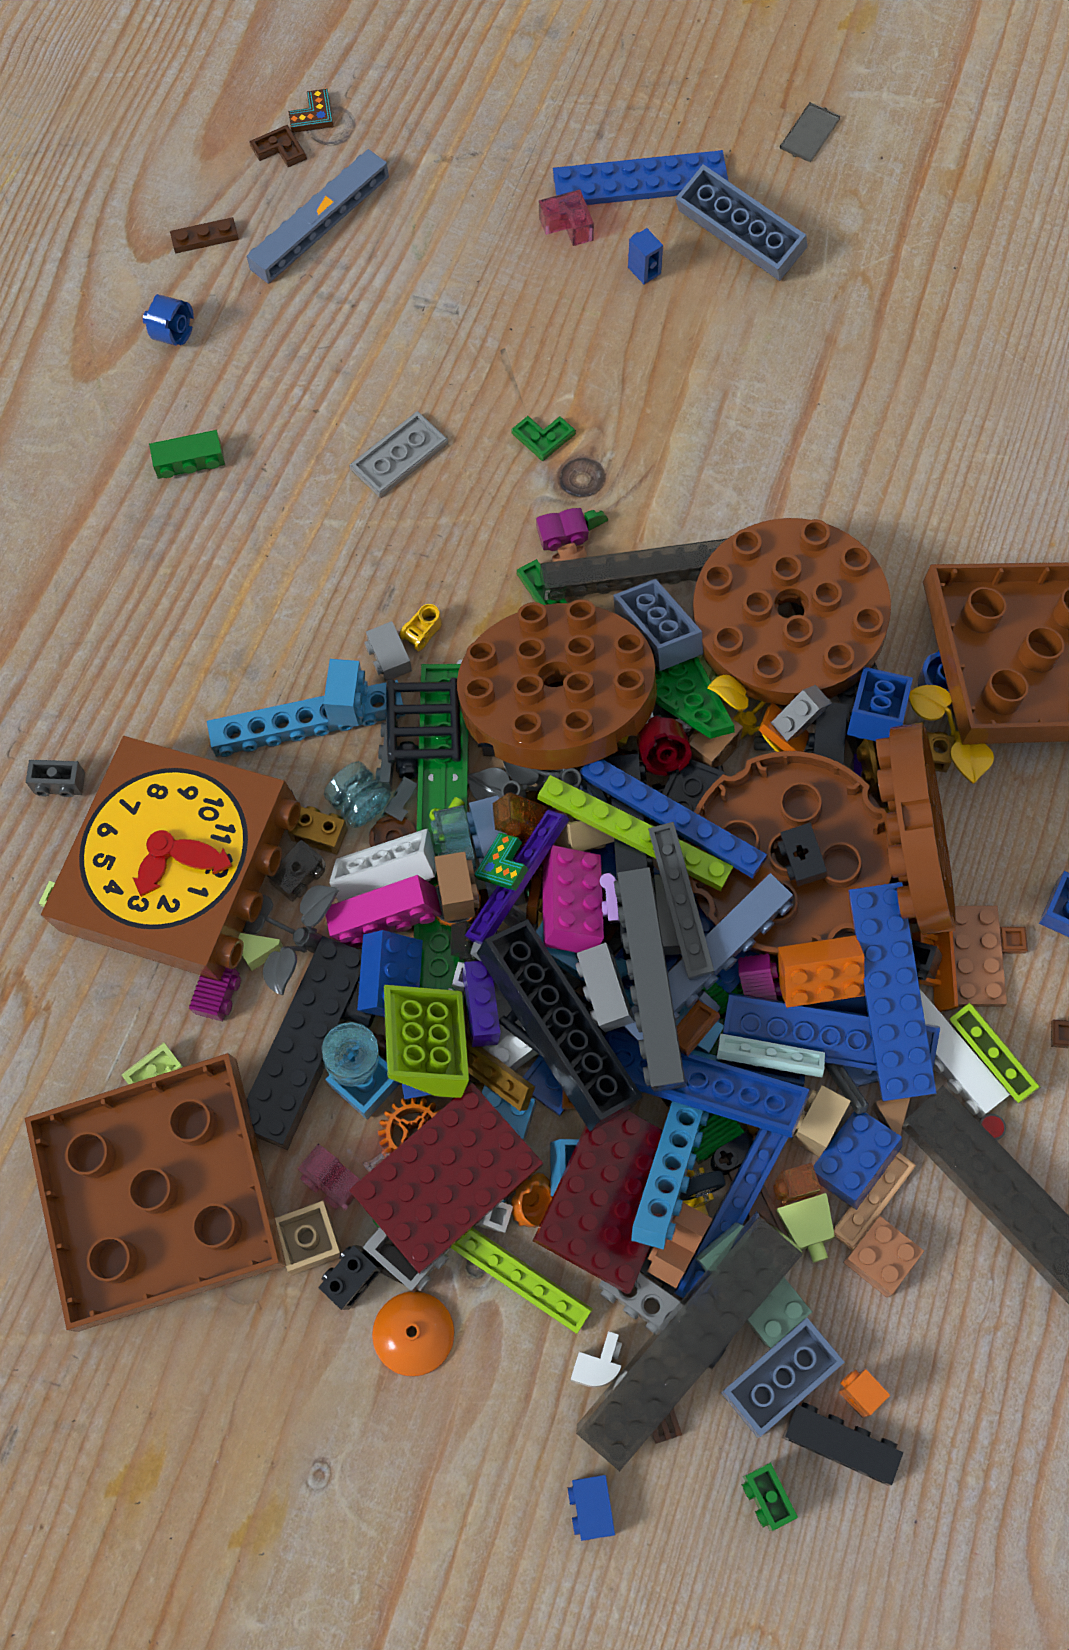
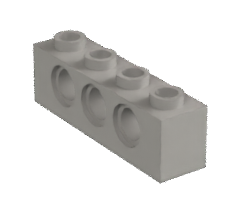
M641 1273L638 1274L634 1284L637 1294L632 1298L625 1297L621 1290L603 1280L600 1282L599 1288L602 1289L600 1294L611 1303H614L616 1300L625 1306L623 1311L635 1320L638 1316L647 1322L645 1326L657 1336L663 1333L670 1339L668 1343L681 1353L684 1349L690 1352L709 1323ZM647 1300H655L659 1304V1311L656 1314H649L645 1311L644 1303ZM670 1316L680 1318L682 1322L680 1330L673 1331L669 1329L667 1319Z

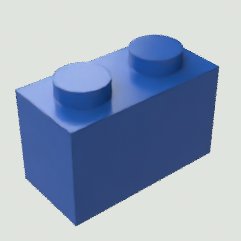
M648 228L635 233L629 239L628 268L643 284H646L661 274L663 244Z
M606 1475L572 1480L573 1487L567 1488L570 1505L576 1504L577 1517H572L574 1535H580L581 1541L614 1536L615 1531Z

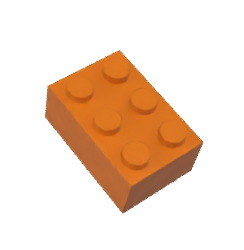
M856 935L778 947L779 985L786 1008L865 996L864 953Z

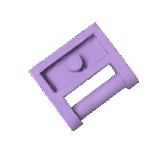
M606 873L600 878V885L606 891V901H602L603 917L608 918L611 924L620 923L619 904L614 888V881L617 880L612 874Z

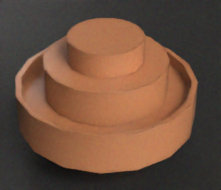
M570 543L558 548V553L552 556L554 566L567 569V571H573L580 568V564L587 556L585 546H576L575 543Z

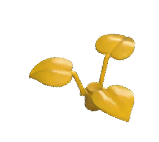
M721 675L714 679L708 686V689L717 693L730 706L739 710L733 719L743 726L741 739L748 733L753 735L759 731L760 726L755 727L757 722L755 713L766 702L761 701L751 712H743L748 707L749 701L745 696L746 690L744 686L730 675ZM763 735L767 743L776 752L783 751L776 744H774L771 740H769L766 736Z
M923 685L911 690L908 701L918 716L932 721L942 718L944 713L947 714L951 729L950 736H955L954 745L950 752L951 759L959 772L972 784H975L991 767L994 760L992 750L986 744L962 745L959 731L955 730L952 712L947 708L951 705L952 700L950 693L946 689L936 685Z

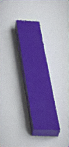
M551 810L546 811L514 860V862L524 864L528 868L516 891L501 886L496 887L465 934L469 940L482 945L485 939L496 933L570 820L565 814Z

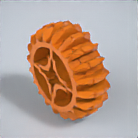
M415 1097L411 1098V1104L407 1105L406 1099L402 1098V1107L398 1108L397 1104L393 1103L392 1108L395 1112L393 1114L387 1110L384 1112L389 1120H380L379 1124L386 1129L379 1130L378 1135L386 1137L379 1141L381 1147L388 1146L384 1150L386 1156L398 1148L393 1142L395 1125L404 1132L400 1140L402 1144L410 1137L406 1128L409 1130L415 1127L420 1129L429 1118L431 1119L440 1111L434 1112L436 1109L434 1102L426 1107V1098H422L420 1104H417ZM411 1113L422 1114L421 1116L418 1115L413 1121H407L402 1118Z

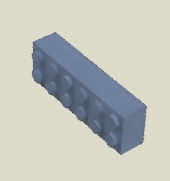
M704 164L675 198L678 210L779 281L808 247L806 234Z

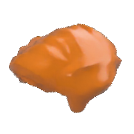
M543 1173L534 1174L515 1190V1195L511 1200V1206H513L511 1213L514 1221H517L519 1226H526L528 1228L538 1227L553 1197L551 1196V1185L549 1179Z

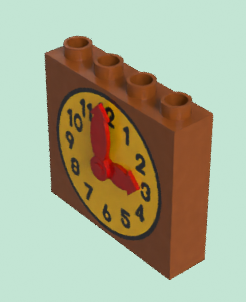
M123 736L42 910L41 916L59 932L220 981L225 967L234 969L241 960L244 943L238 937L242 933L246 921L254 922L261 912L263 895L259 890L265 876L275 875L280 866L282 849L278 845L284 831H292L296 827L301 813V805L297 802L285 780Z

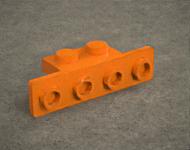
M921 931L912 933L914 941L937 946L943 955L936 978L918 979L919 984L933 987L934 1005L939 1012L958 1008L953 931L922 935Z

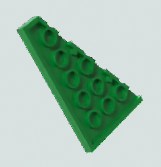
M698 657L661 671L655 666L657 683L655 704L710 739L735 733L734 723L717 693L708 689L711 681Z

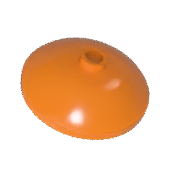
M415 1291L414 1293L405 1292L399 1294L384 1304L376 1316L372 1337L375 1351L385 1366L400 1375L414 1377L428 1374L443 1364L452 1349L455 1332L452 1317L443 1303L430 1294ZM410 1327L417 1329V1334L414 1337L407 1335V1330Z

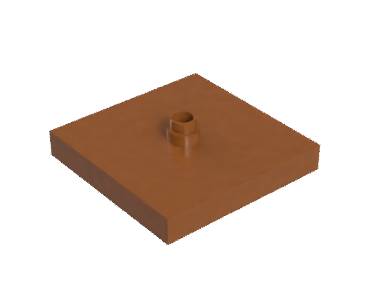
M1069 562L931 564L923 580V586L962 745L1069 742Z
M229 1053L25 1118L66 1330L80 1332L287 1266L237 1059Z

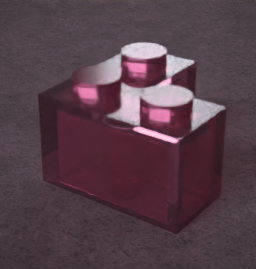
M581 190L539 200V219L546 235L566 229L573 246L594 241V222Z
M318 1143L298 1167L299 1172L302 1174L300 1180L314 1193L318 1190L326 1195L324 1201L335 1210L339 1206L346 1210L355 1199L349 1189L361 1179L343 1166L339 1159Z

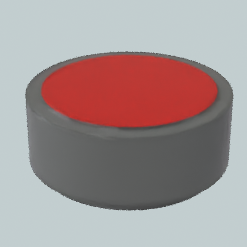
M987 1114L978 1123L979 1135L989 1142L998 1141L1006 1132L1004 1120L996 1114Z

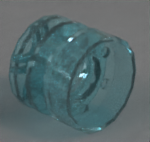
M360 761L351 763L338 772L329 782L323 794L324 798L334 809L341 810V816L347 819L348 824L353 828L361 827L376 817L386 806L391 796L390 791L382 786L380 780H373V773Z
M354 1022L342 1023L331 1029L324 1038L322 1045L323 1062L331 1079L340 1085L352 1087L362 1085L372 1078L379 1064L377 1039L371 1030L362 1024ZM352 1052L353 1056H355L354 1062H350L347 1059L348 1053Z

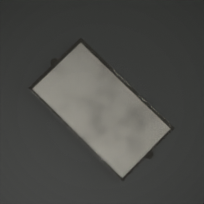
M809 102L781 143L780 149L793 154V157H800L811 163L841 116L827 110L826 107L822 108Z

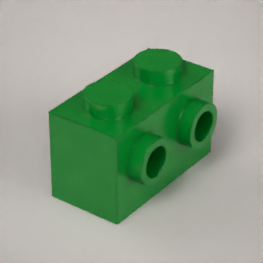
M767 1463L743 1476L745 1482L741 1484L749 1500L754 1499L759 1509L755 1511V1514L762 1528L767 1526L769 1531H774L798 1518L771 1463Z

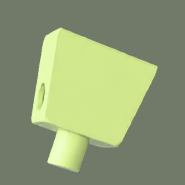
M824 1193L777 1208V1213L787 1231L788 1239L794 1250L797 1252L808 1248L813 1263L828 1259L823 1243L829 1242L834 1238V1230L827 1194Z

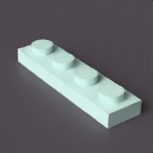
M720 1033L717 1059L822 1078L825 1052Z

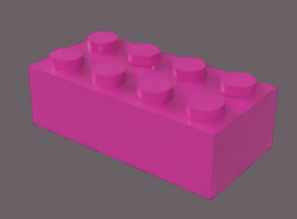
M553 845L542 863L543 943L549 948L578 953L600 945L604 939L602 886L600 885V878L602 876L601 855Z
M415 875L332 904L325 916L330 937L348 946L357 948L362 946L364 934L380 930L389 932L408 931L412 928V925L433 922L436 916L442 915L436 887L419 875Z

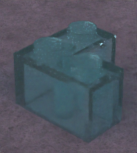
M464 806L433 811L435 820L430 821L435 845L440 844L442 850L437 855L465 852L466 860H472L473 869H477Z

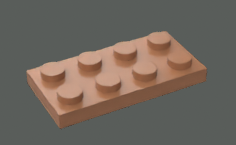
M955 906L956 931H953L958 1007H965L969 1003L973 1004L974 1007H1005L1007 999L998 906Z

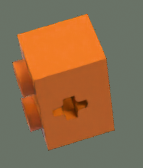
M866 1369L860 1372L857 1370L851 1371L840 1382L843 1388L839 1391V1394L862 1418L872 1415L890 1396Z

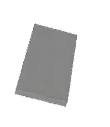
M417 411L352 462L349 467L355 475L381 498L448 444V439Z

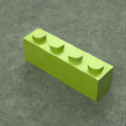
M967 1004L949 1019L1017 1103L1021 1104L1041 1088L973 1004Z

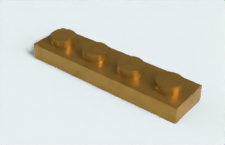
M466 1036L468 1073L517 1110H527L535 1086L484 1048L472 1047L471 1039Z

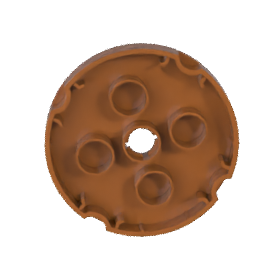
M773 519L739 530L720 544L705 562L696 582L693 600V619L702 631V655L711 669L718 676H733L744 686L746 696L778 705H789L802 690L814 685L828 699L843 693L861 679L863 668H872L878 659L886 639L891 615L890 590L877 560L854 537L819 519ZM793 602L804 608L803 616L794 615L787 619L779 615L777 609L783 603Z
M580 599L571 603L548 605L530 602L521 606L517 613L491 626L467 648L458 672L457 691L466 727L478 744L488 743L493 745L495 757L516 766L539 770H560L584 766L608 757L618 751L617 744L622 738L630 735L637 736L649 720L654 709L657 683L653 653L643 634L621 616L595 607L589 600ZM563 682L562 686L548 687L551 683Z
M923 722L891 727L889 737L876 739L877 755L881 769L877 770L881 800L882 802H888L890 811L886 815L891 844H895L888 845L892 877H898L899 882L906 885L897 887L900 914L902 919L908 918L909 924L918 923L922 935L956 931V909L949 850L937 776L927 730Z
M801 751L772 752L746 760V767L733 776L723 774L703 795L694 811L696 814L767 854V859L754 878L733 867L721 891L689 876L694 896L703 913L714 926L720 923L770 873L793 894L792 908L785 915L781 916L779 914L772 920L774 925L765 934L760 932L754 938L756 942L749 949V951L763 955L768 953L770 957L778 958V947L855 936L848 890L890 884L892 881L888 845L894 844H891L885 808H880L870 794V786L859 775L830 758ZM811 823L828 877L797 887L795 879L790 881L786 868H783L777 862L773 851L778 847L777 841L782 840L780 832ZM688 840L685 841L686 843H688V844H690V845H692V846H694V847H696V848H698V849H700V850L706 852L705 850H703V849H701L700 847L694 845L693 843L689 842Z

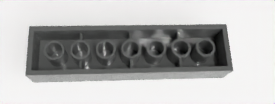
M650 868L618 872L619 881H614V888L618 902H622L623 906L618 907L622 928H626L627 933H622L623 945L626 954L630 953L631 959L626 960L630 980L635 982V986H630L634 1006L639 1007V1012L634 1013L636 1027L639 1033L643 1032V1039L639 1040L641 1056L643 1059H647L648 1064L647 1067H643L645 1083L647 1086H651L654 1092L686 1087Z

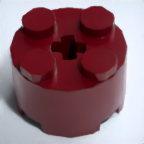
M655 716L649 719L648 723L645 724L638 734L637 746L646 769L651 773L666 776L668 775L667 772L676 769L680 771L689 763L692 756L690 742L680 722L671 718Z

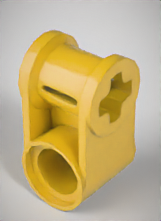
M433 604L423 605L411 620L402 627L399 633L400 639H406L414 645L415 650L421 651L441 628L442 621L439 609ZM429 616L435 617L432 621L425 620Z

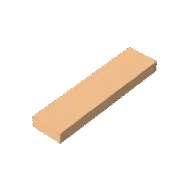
M899 1152L858 1209L855 1210L850 1206L834 1227V1237L850 1250H853L916 1165Z

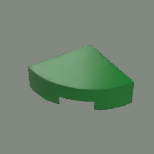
M590 510L584 513L588 531L608 521L607 516L602 510L599 512Z

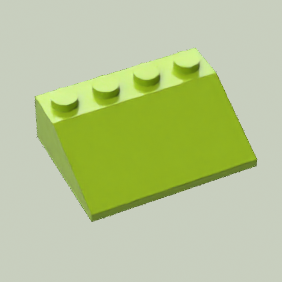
M385 985L384 1004L388 1078L433 1096L461 1098L469 1082L462 991Z

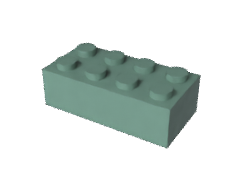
M735 1222L694 1257L762 1343L770 1349L812 1313L810 1308L742 1224Z

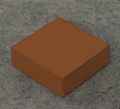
M1000 927L1002 954H1026L1028 952L1026 927Z

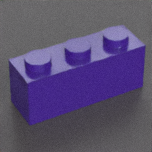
M482 961L464 962L462 977L472 1047L498 1045L501 1031L493 978Z

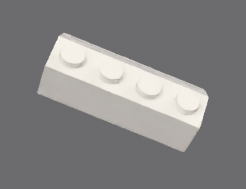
M428 828L337 858L329 883L331 887L339 889L336 895L338 901L347 900L415 875H419L427 882L435 877V854Z

